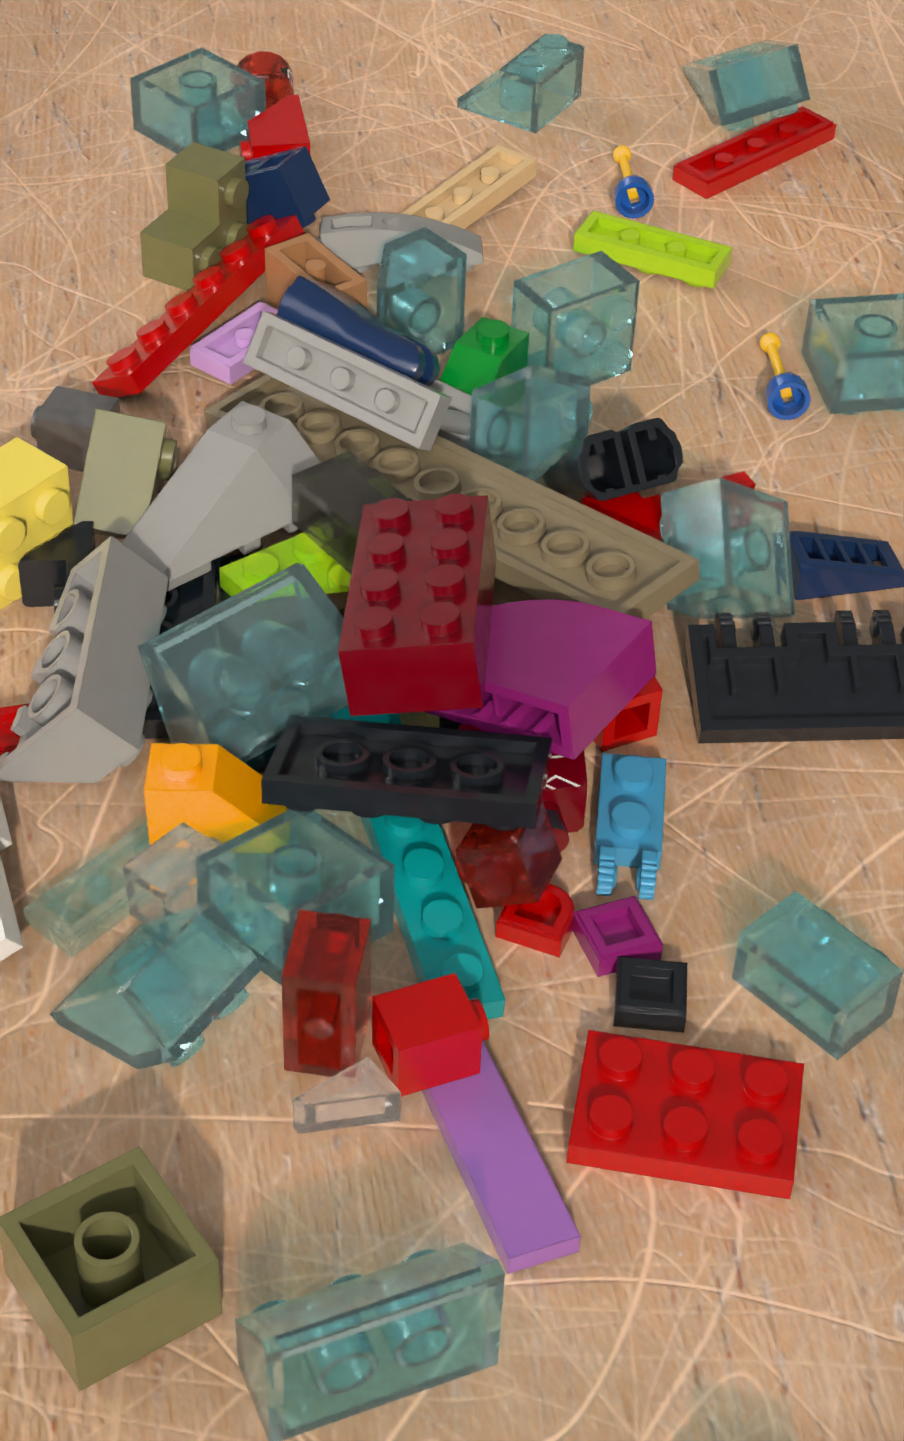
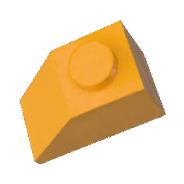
M151 743L144 785L150 848L284 851L288 808L283 805L262 804L261 779L263 776L219 744Z

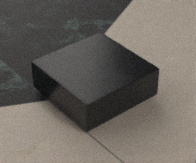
M618 957L613 1026L684 1033L687 1013L688 963Z

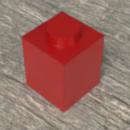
M456 973L372 996V1044L397 1098L480 1073L482 1042L489 1039V1024L481 1002L477 998L468 999Z

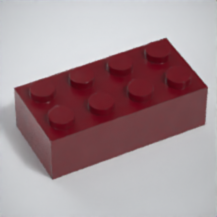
M449 494L439 499L418 501L390 498L379 501L376 504L363 505L338 647L350 716L483 708L497 559L488 495L469 497L464 494Z

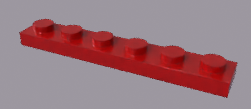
M266 215L249 224L246 228L248 234L242 240L224 248L219 254L222 259L215 266L206 268L194 276L192 279L194 286L187 292L169 300L164 306L166 312L159 319L142 326L136 332L138 339L130 347L117 351L107 359L108 368L92 382L98 394L116 398L140 394L265 272V248L296 238L304 233L297 216L292 215L275 220L273 215Z

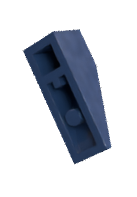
M306 146L245 161V176L249 184V193L246 200L247 224H251L253 221L266 215H273L275 220L296 215L302 228L317 219L315 213L330 201Z

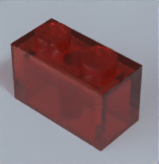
M299 909L281 976L285 1071L349 1080L356 1079L370 1018L372 919Z

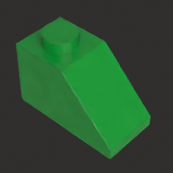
M486 317L480 318L455 342L440 380L503 410L526 387L529 333L508 326L500 320Z

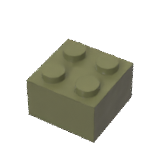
M140 1146L0 1216V1244L5 1273L79 1391L222 1314L219 1259Z

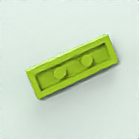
M593 210L574 234L573 251L590 255L598 261H612L634 267L645 274H660L682 280L690 286L714 289L731 263L733 247Z

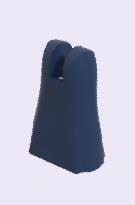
M298 276L295 282L286 290L280 302L277 315L426 386L433 384L439 376V360L431 349L391 329L358 302L333 285Z

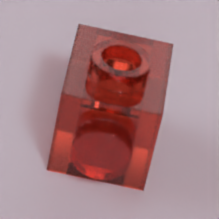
M543 801L536 829L518 828L516 830L502 831L493 829L487 824L472 823L455 850L458 875L464 883L468 884L476 909L538 903L563 859Z

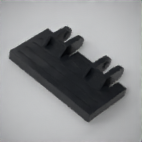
M851 610L836 611L834 622L784 623L780 635L781 646H775L769 612H754L750 624L753 647H737L735 622L731 613H716L715 626L714 624L688 625L685 644L698 744L904 739V625L900 633L902 644H896L892 617L889 610H873L869 624L872 645L858 644L856 623Z

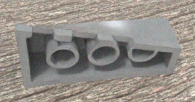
M110 536L71 569L48 630L56 637L49 643L43 654L37 658L30 677L40 684L39 689L34 694L29 707L24 705L18 708L10 729L21 736L18 745L11 753L6 752L0 755V779L2 781L98 783L117 767L124 768L130 765L138 757L144 746L145 735L142 732L146 709L153 696L150 685L153 668L160 654V648L157 644L160 626L167 612V607L164 603L169 577L113 536Z

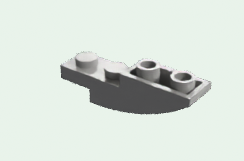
M374 212L322 217L321 238H316L358 274L369 270L373 264L379 263L383 282L396 280L398 284H411L424 279L425 274L445 271L449 275H458L473 270L475 265L483 264L481 236L448 223L407 214Z

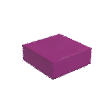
M636 896L573 912L572 931L597 977L615 973L618 957L661 960L663 943Z

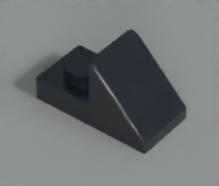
M81 521L20 559L18 569L22 602L25 606H54L55 614L71 569L96 549L93 521Z

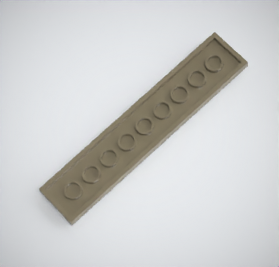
M267 374L204 410L207 429L241 401L259 406L266 411L290 420L338 487V497L360 508L364 504H376L379 501L390 498L418 501L439 499L449 494H464L469 497L488 495L497 558L495 578L538 600L553 599L583 602L646 619L700 580L699 559L443 437L436 436L431 451L418 449Z

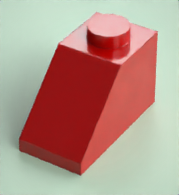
M288 95L247 121L248 140L239 141L240 156L244 157L245 161L303 146L307 147L310 154V139L299 95Z

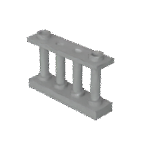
M267 311L262 312L243 361L244 364L418 449L431 451L438 435L485 457L504 413V410L439 379H436L430 386H426L277 314Z

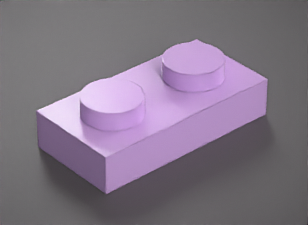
M262 302L255 304L190 347V365L232 385L254 370V368L244 364L243 361L262 312L267 311L277 314L278 310Z

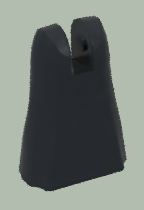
M653 418L631 424L617 432L611 429L591 434L575 446L559 447L547 452L541 459L540 473L548 488L560 494L578 492L587 498L605 501L675 482L678 470L683 463L681 444L675 432L668 428L661 418Z

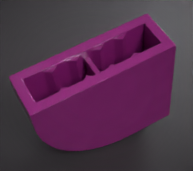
M525 600L492 606L483 708L425 712L463 725L470 724L485 732L552 738V753L575 760L657 674L652 621L600 606L568 600Z

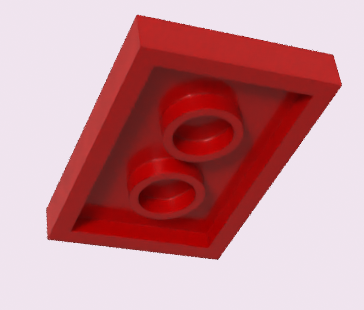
M588 1030L566 1163L790 1200L795 1175L804 1064Z

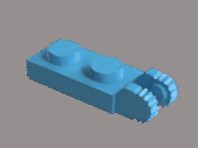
M602 753L593 864H598L596 895L611 896L612 889L616 887L617 866L637 868L636 889L638 890V899H654L657 870H660L662 856L667 759Z

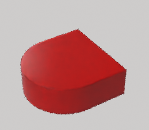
M537 882L523 885L509 896L496 921L495 937L560 958L573 930V912L575 911L573 900L563 889L549 883Z

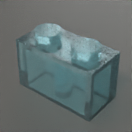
M794 891L740 931L732 979L838 1060L892 1017L904 970L891 962L882 951L871 947L841 925L828 911L820 909L800 893Z

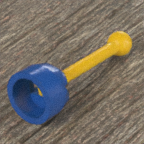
M620 145L613 151V158L615 162L620 164L623 178L618 182L614 191L616 208L624 217L640 218L646 215L653 207V191L650 184L644 178L632 174L629 163L632 156L631 150L625 145ZM637 198L640 199L639 202H636V203H633V204H631V202H630V201L635 200V199H637Z
M769 332L760 339V347L764 352L768 353L775 374L766 386V403L774 417L781 420H792L806 412L810 405V393L805 381L799 375L792 372L785 373L778 351L781 344L780 338L777 334ZM789 397H793V399H794V400H791V401H788V402L783 403V399H786V398H789Z

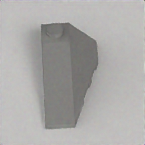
M241 401L205 432L122 541V544L168 576L167 591H170L211 571L212 561L229 552L239 549L245 555L260 548V538L282 527L288 533H291L306 526L325 508L332 497L335 499L338 497V487L290 420L266 411L259 406Z

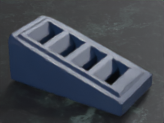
M803 531L782 533L777 564L795 600L904 587V569L888 541ZM879 561L881 566L874 565L873 562Z

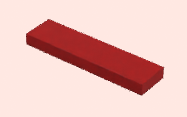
M801 106L675 164L672 180L708 199L833 140L836 124Z

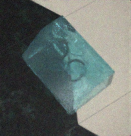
M297 562L138 646L171 743L219 744L246 763L277 745L290 715L325 718L348 705L338 655L344 618L305 565Z
M464 1242L438 1251L434 1249L421 1250L407 1257L402 1263L364 1276L360 1274L347 1275L337 1279L325 1289L289 1301H269L257 1307L250 1314L236 1318L238 1366L268 1441H283L497 1365L505 1272L499 1260Z

